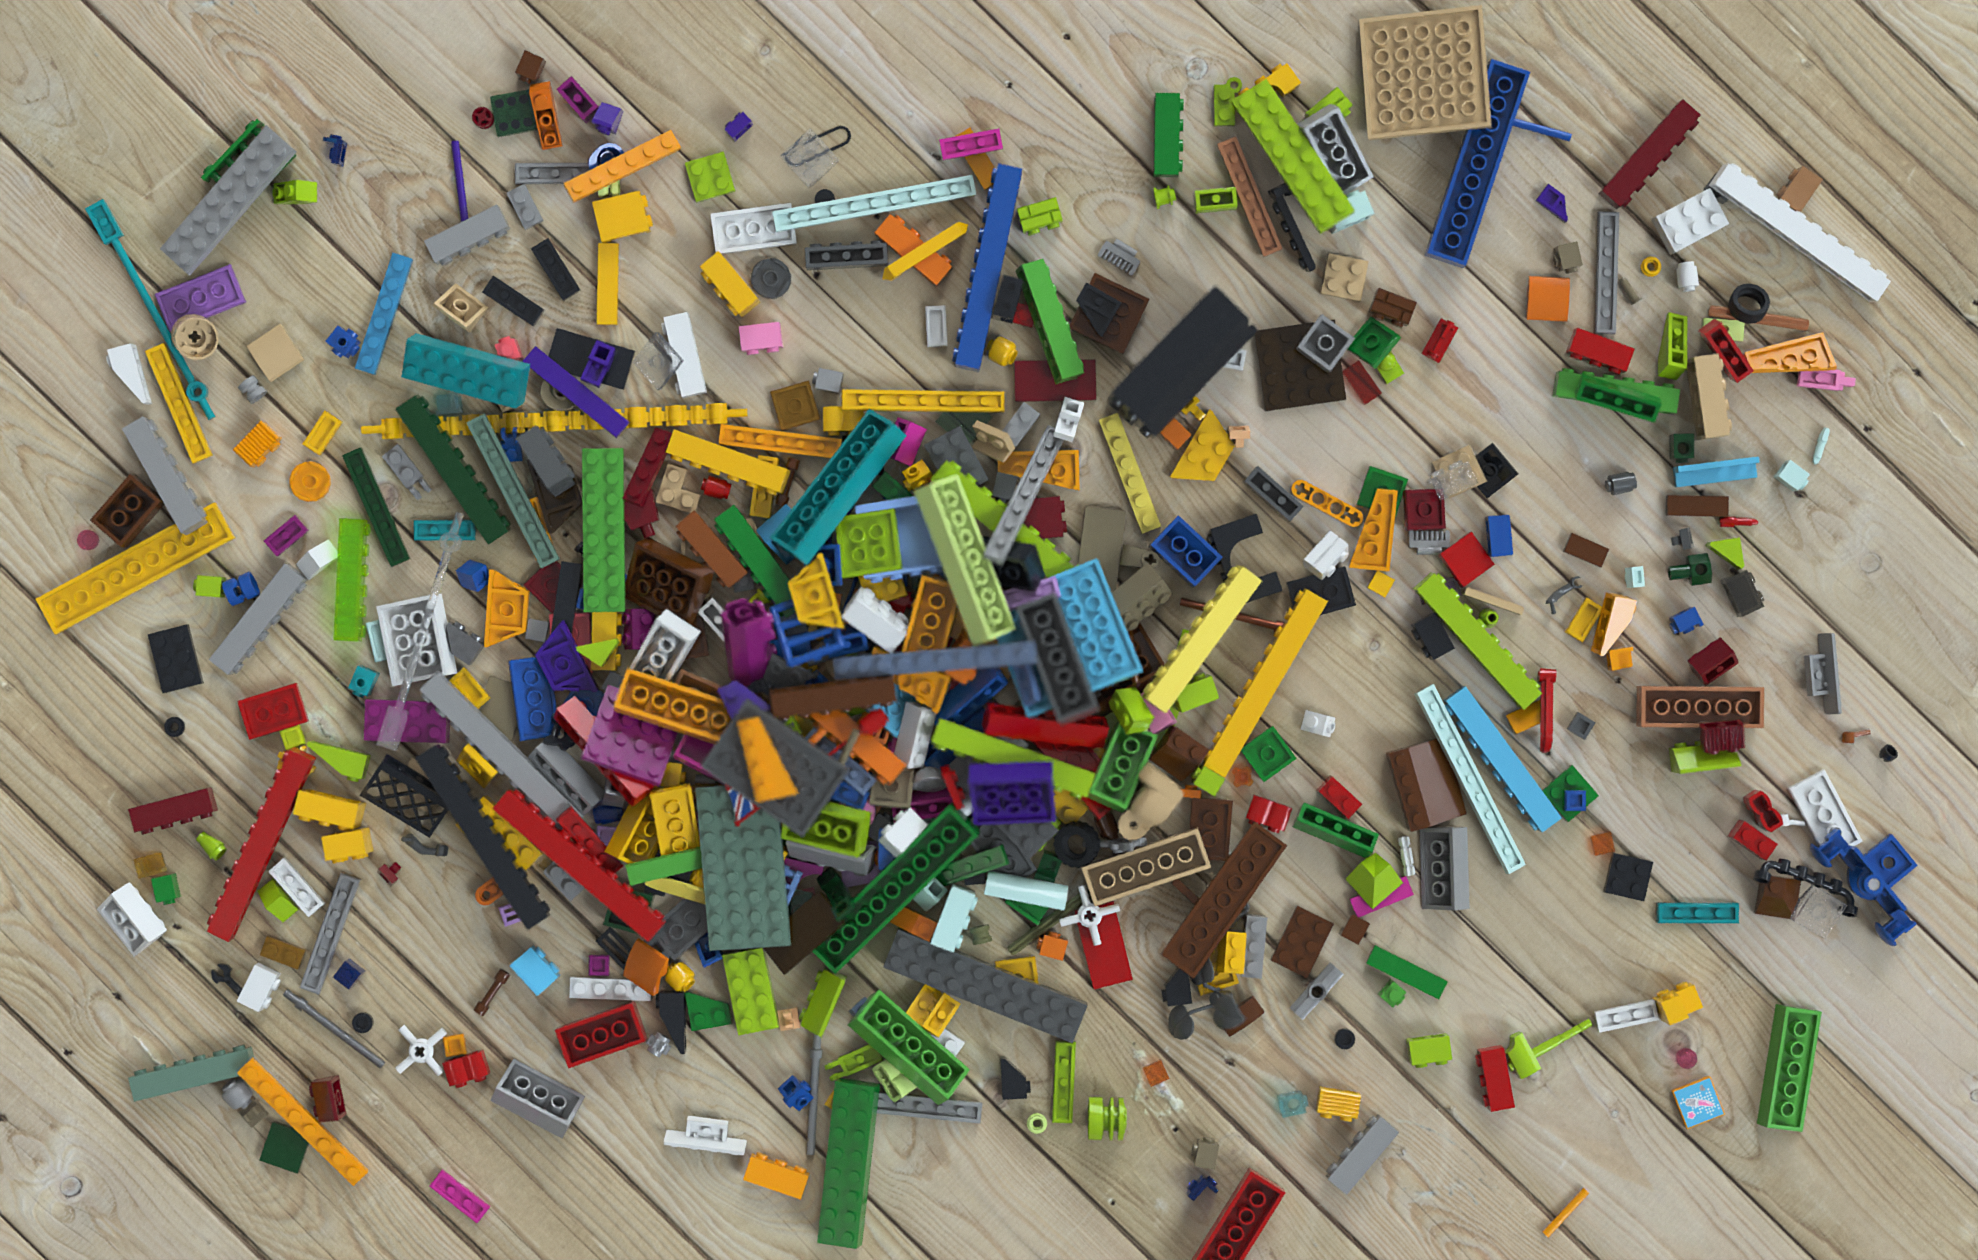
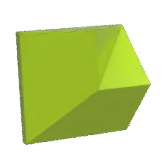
M1376 852L1362 861L1345 879L1372 910L1403 884L1392 866Z

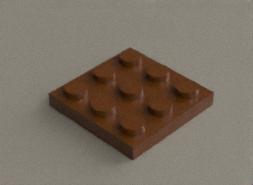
M1094 273L1089 284L1122 303L1102 337L1098 335L1080 306H1078L1070 323V329L1116 352L1124 354L1149 302V298Z

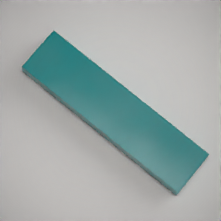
M1656 902V923L1739 924V903Z

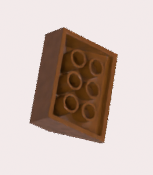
M649 537L636 542L634 545L625 582V598L658 616L667 609L692 625L710 590L714 571Z
M1140 622L1133 629L1136 655L1143 672L1139 673L1140 685L1133 686L1131 677L1095 691L1094 695L1100 708L1098 713L1101 717L1113 712L1108 703L1115 690L1136 687L1141 694L1146 685L1150 682L1152 683L1156 678L1157 670L1165 665Z
M1437 738L1386 752L1408 831L1413 832L1467 814L1457 777Z

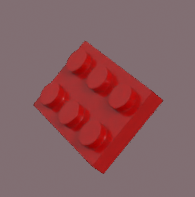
M297 683L237 701L249 740L309 722Z

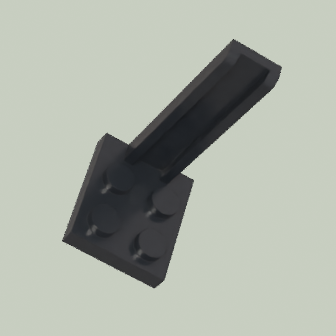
M1283 183L1267 192L1274 201L1272 207L1275 213L1280 214L1283 220L1280 222L1282 229L1285 233L1288 232L1291 240H1289L1291 248L1299 254L1298 263L1302 270L1306 269L1307 272H1311L1316 268V265L1283 197V194L1284 196H1290L1293 193L1286 183Z

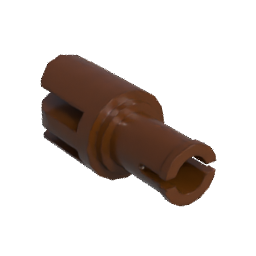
M1110 811L1099 820L1094 816V822L1101 838L1104 837L1107 840L1119 838L1117 835L1119 828Z

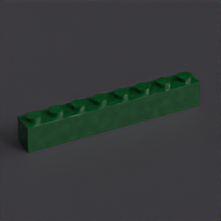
M417 394L395 408V410L489 545L510 531L511 528L509 526L511 523L505 515L502 516L498 511L499 505L494 498L490 499L487 495L488 489L485 484L476 479L474 468L470 464L467 465L463 460L465 456L459 447L455 448L452 444L453 438L450 433L441 428L439 417L435 413L432 414L428 409L430 405L424 396L420 397Z

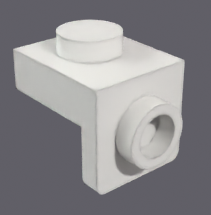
M1306 710L1301 730L1330 737L1335 729V718Z

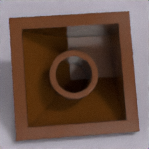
M1771 875L1770 883H1759L1754 914L1795 920L1801 881Z

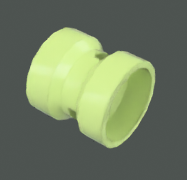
M620 180L599 190V198L620 195Z

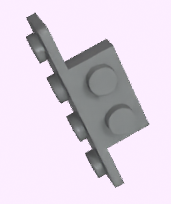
M1821 633L1818 634L1819 654L1804 656L1807 696L1823 695L1825 714H1841L1835 634Z

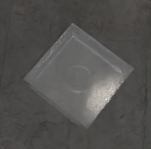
M655 332L632 362L656 390H661L684 360L659 332Z

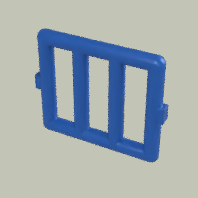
M793 599L769 608L788 667H793L810 660H814V662L822 659L821 656L845 647L841 630L831 627H822L787 640L784 630L803 624L799 622L798 617L784 622L780 620L778 612L795 607ZM833 633L836 643L793 658L790 650L791 647Z

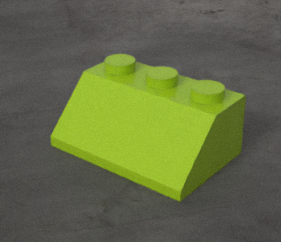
M1700 740L1694 741L1695 745L1687 746L1686 742L1675 743L1674 747L1669 748L1671 772L1684 774L1741 766L1737 752L1724 750L1719 751L1718 754H1707L1702 750Z
M824 967L823 972L818 971L814 981L818 984L815 990H810L807 1001L810 1003L807 1009H802L799 1017L802 1020L800 1026L822 1038L847 976L838 972L834 974L826 967Z

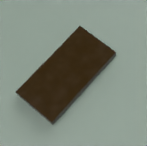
M818 891L789 917L790 946L762 947L783 975L789 973L845 924L843 919L839 922L836 920L831 910L833 906L821 891Z

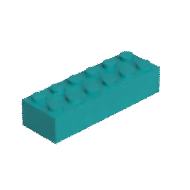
M416 333L406 340L401 378L516 409L525 402L530 364Z

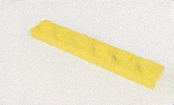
M1118 413L1100 419V426L1141 533L1143 534L1161 527Z

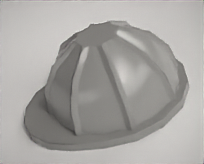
M931 766L919 770L913 782V788L922 792H937L947 787L942 772Z

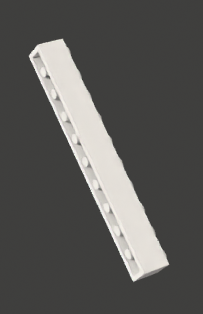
M1733 163L1722 165L1709 184L1710 187L1869 302H1877L1891 282L1886 278L1887 275L1884 272L1873 269L1869 261L1855 256V252L1847 246L1843 247L1840 245L1836 237L1822 232V227L1814 222L1810 223L1807 221L1803 213L1789 208L1790 204L1783 199L1778 200L1773 196L1774 193L1770 189L1759 186L1755 178L1749 175L1745 176L1737 165Z

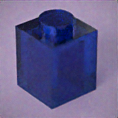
M348 959L341 965L333 978L349 990L355 986L365 973V970L351 959Z

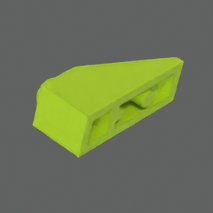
M1668 312L1658 356V376L1677 380L1687 369V316Z
M315 741L307 742V746L341 775L347 776V780L359 782V779L366 778L370 754Z

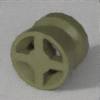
M989 924L970 928V933L973 934L974 938L972 940L973 945L993 941L992 936L988 932L990 929Z

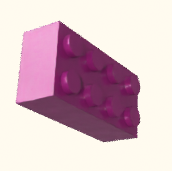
M366 699L364 740L449 743L450 719L447 716L443 718L435 710L436 706L432 702Z

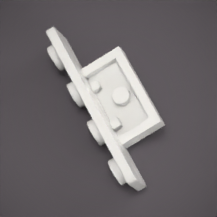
M688 1116L686 1132L666 1130L664 1145L744 1155L747 1140L727 1137L729 1121Z

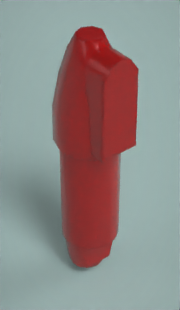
M1735 516L1723 517L1719 520L1720 527H1734L1735 525L1752 526L1759 523L1757 519Z

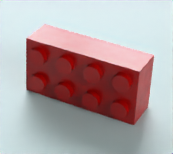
M635 1001L616 1006L555 1029L568 1068L643 1043L648 1039Z

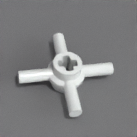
M1086 885L1078 886L1083 905L1079 908L1078 914L1059 919L1061 927L1080 922L1083 926L1089 927L1093 945H1100L1101 940L1097 925L1100 923L1102 916L1119 912V904L1102 908L1094 906V903L1090 902ZM1091 910V913H1095L1092 920H1089L1088 917L1084 918V915L1087 914L1086 911Z
M405 1025L402 1026L398 1031L410 1043L409 1056L395 1067L396 1070L401 1074L414 1062H426L437 1076L443 1073L444 1070L432 1057L434 1052L433 1045L442 1039L447 1032L441 1028L428 1040L424 1038L416 1039ZM423 1047L425 1050L420 1055L417 1051Z

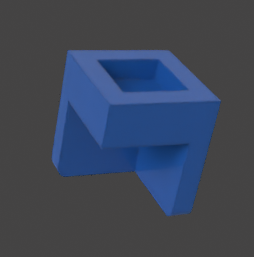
M468 560L455 570L463 588L479 592L488 585L489 572L485 564Z

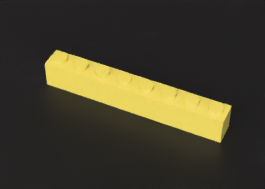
M1237 565L1230 569L1227 574V580L1217 587L1216 595L1204 605L1203 613L1193 620L1192 628L1180 638V644L1177 649H1173L1170 652L1166 664L1157 670L1156 678L1144 688L1142 698L1161 712L1167 713L1262 580L1244 566Z

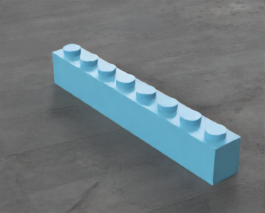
M1462 686L1443 700L1449 715H1454L1458 720L1456 722L1458 728L1462 732L1466 731L1470 736L1468 739L1469 743L1474 749L1478 747L1481 751L1480 757L1486 765L1490 764L1494 769L1492 771L1494 777L1498 782L1502 780L1505 784L1504 790L1510 798L1514 797L1516 799L1518 810L1522 814L1526 813L1530 818L1528 823L1532 829L1544 832L1562 819L1467 687Z

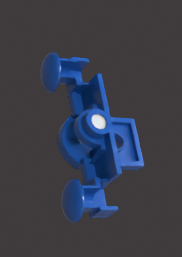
M1834 829L1825 836L1826 841L1819 847L1811 843L1810 851L1813 857L1824 867H1832L1830 861L1835 856H1840L1849 867L1847 869V882L1851 891L1863 899L1876 900L1891 918L1883 926L1875 922L1876 933L1886 944L1897 946L1895 939L1902 933H1907L1917 923L1911 921L1904 913L1907 908L1892 891L1891 887L1918 866L1892 834H1889L1864 855L1857 847L1848 845L1839 834L1841 833L1839 829ZM1886 857L1893 859V865L1890 868H1886L1883 865Z

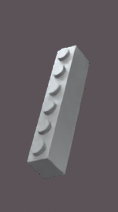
M142 416L122 428L179 531L188 535L207 524L205 510L196 503V494L191 488L188 489L185 483L187 479L183 472L178 471L176 468L177 461L172 454L167 452V443L162 437L158 436L156 432L158 428L154 421Z
M284 564L209 660L227 675L237 674L244 666L242 662L245 658H250L256 651V644L259 641L262 642L268 636L269 632L267 630L271 625L275 626L280 621L282 611L284 609L288 610L294 602L293 597L305 589L307 586L305 582L308 579L291 565Z

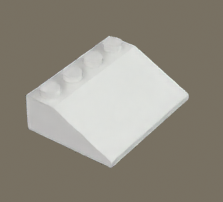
M442 594L427 595L376 606L392 686L430 679L438 670L444 676L457 674L455 658L451 653L446 628L447 618Z

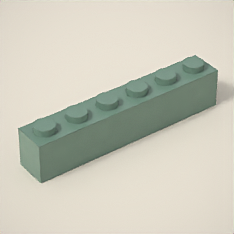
M245 1045L233 1047V1051L227 1053L225 1049L215 1051L213 1056L206 1057L205 1054L193 1057L194 1061L186 1062L185 1059L173 1062V1066L166 1067V1064L153 1067V1071L147 1072L146 1069L134 1071V1075L128 1078L133 1100L135 1102L238 1077L240 1075L237 1072L252 1057L254 1058L252 1046L245 1048Z

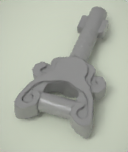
M1146 837L1136 840H1128L1126 838L1100 840L1101 848H1110L1113 850V853L1134 851V847L1147 845ZM1083 840L1082 845L1086 847V843Z

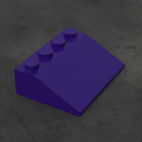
M1052 761L969 765V785L974 825L1056 822Z

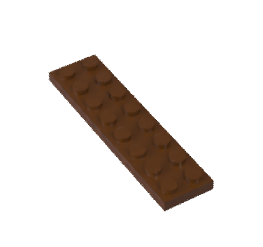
M1253 822L1160 955L1194 979L1288 845L1258 823Z

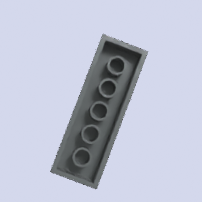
M1055 592L1016 607L1028 641H1035L1037 665L1058 722L1061 725H1065L1100 711Z
M966 755L965 758L958 756L949 764V768L951 771L955 770L959 780L957 782L958 785L971 797L969 765L980 763L973 761L974 757ZM1051 822L996 824L1028 859L1058 832V829Z

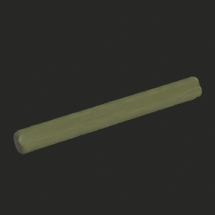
M1087 889L1089 899H1091L1092 897L1090 891ZM1080 893L1066 902L1065 910L1057 909L1043 919L1038 926L1035 925L1007 947L1011 955H1016L1060 922L1059 919L1065 918L1083 905Z

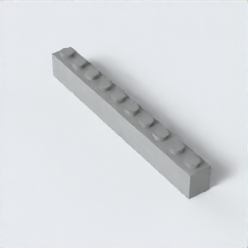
M439 670L420 688L422 692L420 694L421 697L428 703L432 702L436 706L435 710L443 718L447 716L452 721L450 725L457 732L461 730L466 735L465 740L472 746L476 745L481 750L479 753L487 761L491 759L495 763L494 768L501 775L505 773L510 778L508 780L509 783L516 789L520 788L524 792L523 795L530 803L535 802L539 806V812L544 817L549 816L556 822L554 826L560 831L563 828L556 821V818L570 806L583 817L578 809L534 763Z

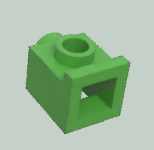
M1392 979L1378 993L1392 1007L1398 1006L1404 1000V995L1406 994Z

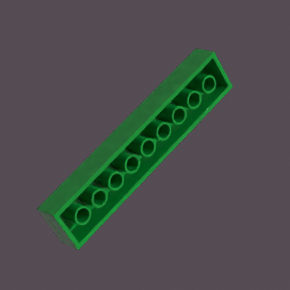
M951 802L900 855L895 857L853 898L855 908L843 918L845 924L818 946L813 953L836 974L979 835L981 830L960 809L956 810L954 803Z

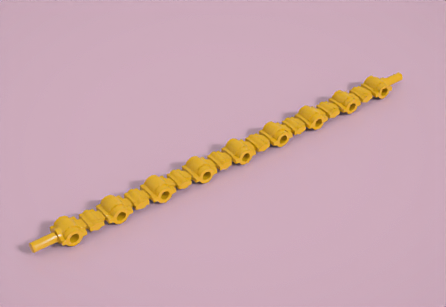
M727 403L706 404V409H703L702 405L690 406V410H687V405L665 406V411H662V407L649 408L650 412H646V407L625 408V413H622L621 409H614L629 421L626 428H646L647 422H650V426H663L665 421L666 427L688 426V420H691V424H703V420H706L707 425L728 424V417H748V409H727ZM544 411L543 417H540V413H528V417H525L524 412L503 413V419H500V415H487L495 433H501L500 429L506 428V433L512 434L513 427H517V434L525 433V428L530 430L536 425L540 430L541 427H544L546 432L566 431V426H569V430H580L582 425H585V430L604 429L587 414L581 415V411H568V416H565V411ZM482 414L462 415V420H459V416L446 417V421H444L443 416H438L441 421L439 425L444 431L447 430L450 435H460V431H463V436H473L466 422ZM401 418L381 419V425L361 426L362 434L382 433V439H404V433H406V437H414Z

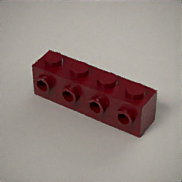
M210 787L130 808L128 811L134 833L141 831V834L144 835L154 832V827L161 826V830L174 827L173 822L180 821L181 824L193 822L192 817L200 816L201 819L212 817V812L218 811L213 789Z

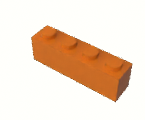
M890 214L874 233L900 257H903L924 242L919 239L921 235L913 228L909 230L904 226L905 221L898 215L893 217ZM936 252L913 266L936 287L953 269L950 265L952 261L944 254L939 256Z

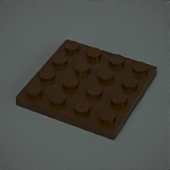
M1315 322L1258 330L1254 334L1265 412L1346 400L1341 358L1333 369L1327 373L1296 350V347Z

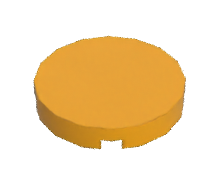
M309 461L301 463L293 469L289 483L293 494L297 498L307 502H314L324 498L329 492L331 478L324 466Z

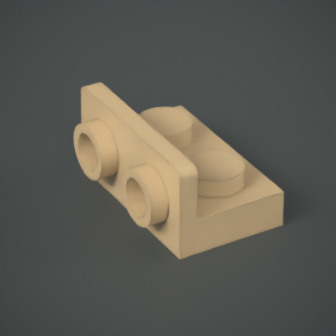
M978 420L972 426L978 438L972 446L973 450L1004 463L1015 449L1009 434Z

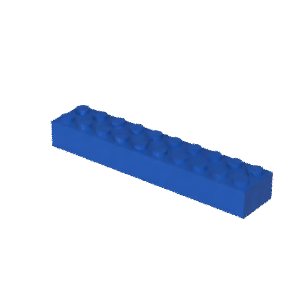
M1491 59L1487 64L1491 128L1465 131L1424 256L1460 268H1464L1467 265L1530 75V71Z
M998 163L997 169L993 168L991 183H994L993 189L989 188L986 203H990L989 209H984L982 223H985L984 229L980 228L978 243H981L980 249L976 248L974 262L977 263L976 269H971L969 278L972 288H967L965 302L968 303L967 309L963 308L961 322H964L963 329H958L956 340L960 342L959 348H954L952 362H955L956 368L975 372L980 371L1021 181L1022 168Z

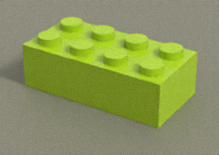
M828 801L803 837L783 824L781 839L858 858L866 850L871 812Z
M761 947L724 953L722 957L738 1036L778 1028L780 1025L765 950Z

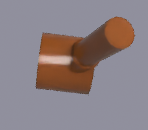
M1869 729L1859 732H1843L1842 743H1854V737L1869 735L1871 732Z

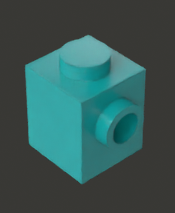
M358 665L348 688L353 690L352 694L358 697L370 696L380 673Z

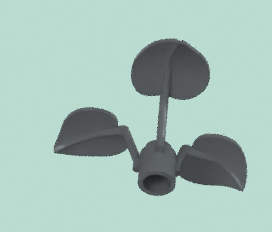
M1210 958L1207 959L1194 979L1190 977L1194 984L1200 985L1203 983L1205 988L1214 991L1209 998L1210 1004L1188 1012L1184 1005L1175 1006L1169 1014L1168 1026L1174 1038L1183 1040L1189 1038L1194 1032V1021L1190 1015L1209 1008L1216 1009L1213 1014V1020L1221 1029L1234 1028L1246 1020L1230 991H1220L1219 987L1207 984L1214 979V968Z

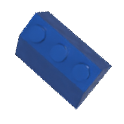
M1179 515L1148 546L1192 588L1223 558Z

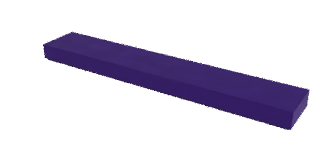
M536 346L522 361L530 364L532 371L615 438L628 426V420Z

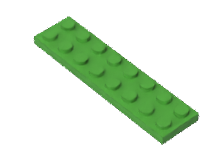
M624 448L582 449L584 612H626L624 499H622L624 495Z

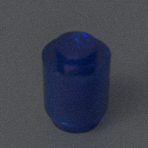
M603 804L597 805V808L592 809L595 823H601V825L620 821L621 816L624 814L622 807Z

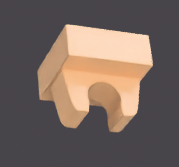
M1228 426V435L1230 439H1234L1235 448H1244V439H1250L1249 426Z
M798 1007L777 1010L780 1031L801 1028Z

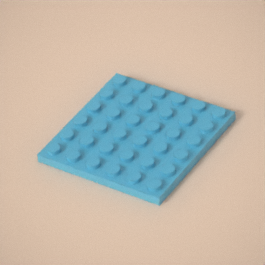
M1098 558L1055 575L1061 597L1058 599L1093 692L1143 672ZM1010 611L1016 629L996 637L998 643L1029 642L1018 611ZM1037 663L1033 664L1043 700L1024 707L1013 665L1008 666L1027 717H1034L1053 709Z

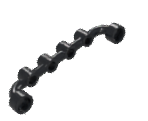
M1779 859L1778 862L1767 861L1761 865L1760 870H1756L1754 873V881L1768 884L1771 879V873L1768 870L1775 869L1780 874L1793 876L1795 880L1805 881L1813 887L1823 888L1831 894L1841 895L1846 899V904H1842L1840 914L1847 917H1857L1858 907L1854 906V897L1849 890L1842 887L1843 882L1841 880L1831 879L1830 882L1825 881L1826 875L1819 872H1814L1812 876L1807 874L1808 868L1805 866L1797 865L1795 869L1790 867L1791 861L1787 859Z

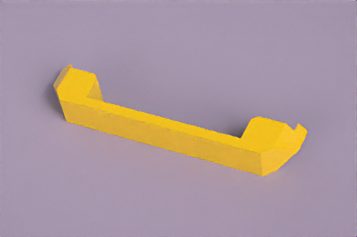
M957 222L884 268L882 280L893 281L917 263L952 241L966 235L968 224Z

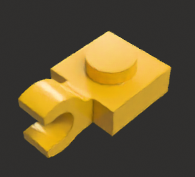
M1196 396L1181 410L1185 416L1191 412L1199 422L1206 415L1196 406L1200 402Z

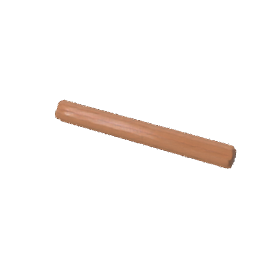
M1714 305L1709 307V317L1737 320L1732 316L1727 307ZM1766 313L1761 321L1756 323L1803 331L1809 328L1808 319Z

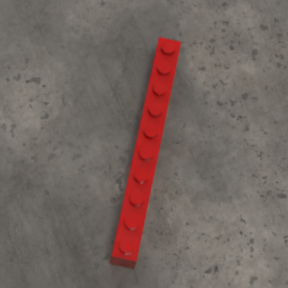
M296 747L289 751L286 750L281 759L283 765L281 769H277L273 776V780H275L273 787L268 788L265 794L267 800L257 811L256 824L253 823L248 831L250 837L247 842L243 843L240 849L242 853L240 859H237L231 870L234 872L231 878L228 877L223 886L226 890L223 896L220 895L216 901L215 907L217 909L215 914L212 913L207 921L209 927L206 932L227 942L234 939L293 811L298 791L303 789L317 757Z
M512 789L507 790L492 809L647 942L651 941L667 922L663 919L665 917L664 914L657 909H651L648 906L649 902L641 895L637 897L632 892L634 889L626 882L622 884L617 880L618 875L611 869L606 870L601 866L603 863L594 855L592 857L586 853L587 849L579 842L575 844L570 839L572 836L564 829L560 831L555 827L556 822L549 816L544 817L539 813L540 809L532 802L528 804L524 800L525 796L517 789L514 791Z

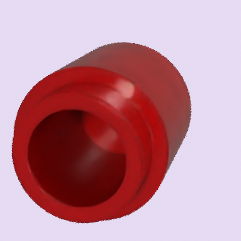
M709 475L708 479H703L701 490L704 491L703 495L720 500L722 498L728 499L732 484L727 483V480Z

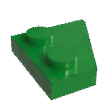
M689 991L685 992L692 1031L732 1024L729 1003L693 994Z

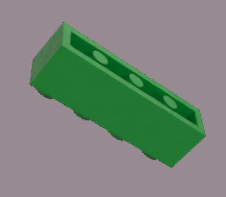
M1155 93L1153 177L1178 178L1179 172L1183 171V160H1179V152H1183V140L1179 139V132H1183V119H1180V111L1184 110V99H1180V93Z
M1581 374L1575 391V398L1577 400L1655 423L1662 405L1660 397Z
M1305 802L1300 807L1292 826L1295 829L1366 859L1372 854L1379 837L1378 833Z

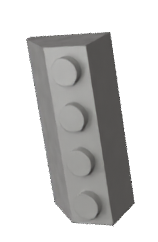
M1427 827L1420 829L1422 909L1454 911L1470 909L1467 827Z
M789 840L786 841L790 857L796 858L798 861H810L821 867L830 866L834 867L837 871L854 872L857 876L868 875L873 870L876 846L867 844L866 850L856 858Z
M513 1059L498 1083L490 1101L563 1139L585 1096Z

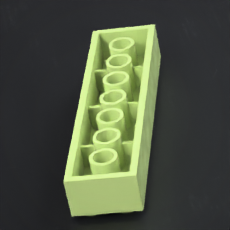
M958 474L914 490L972 645L992 640L1015 630L1014 621L991 561L983 558L986 548Z

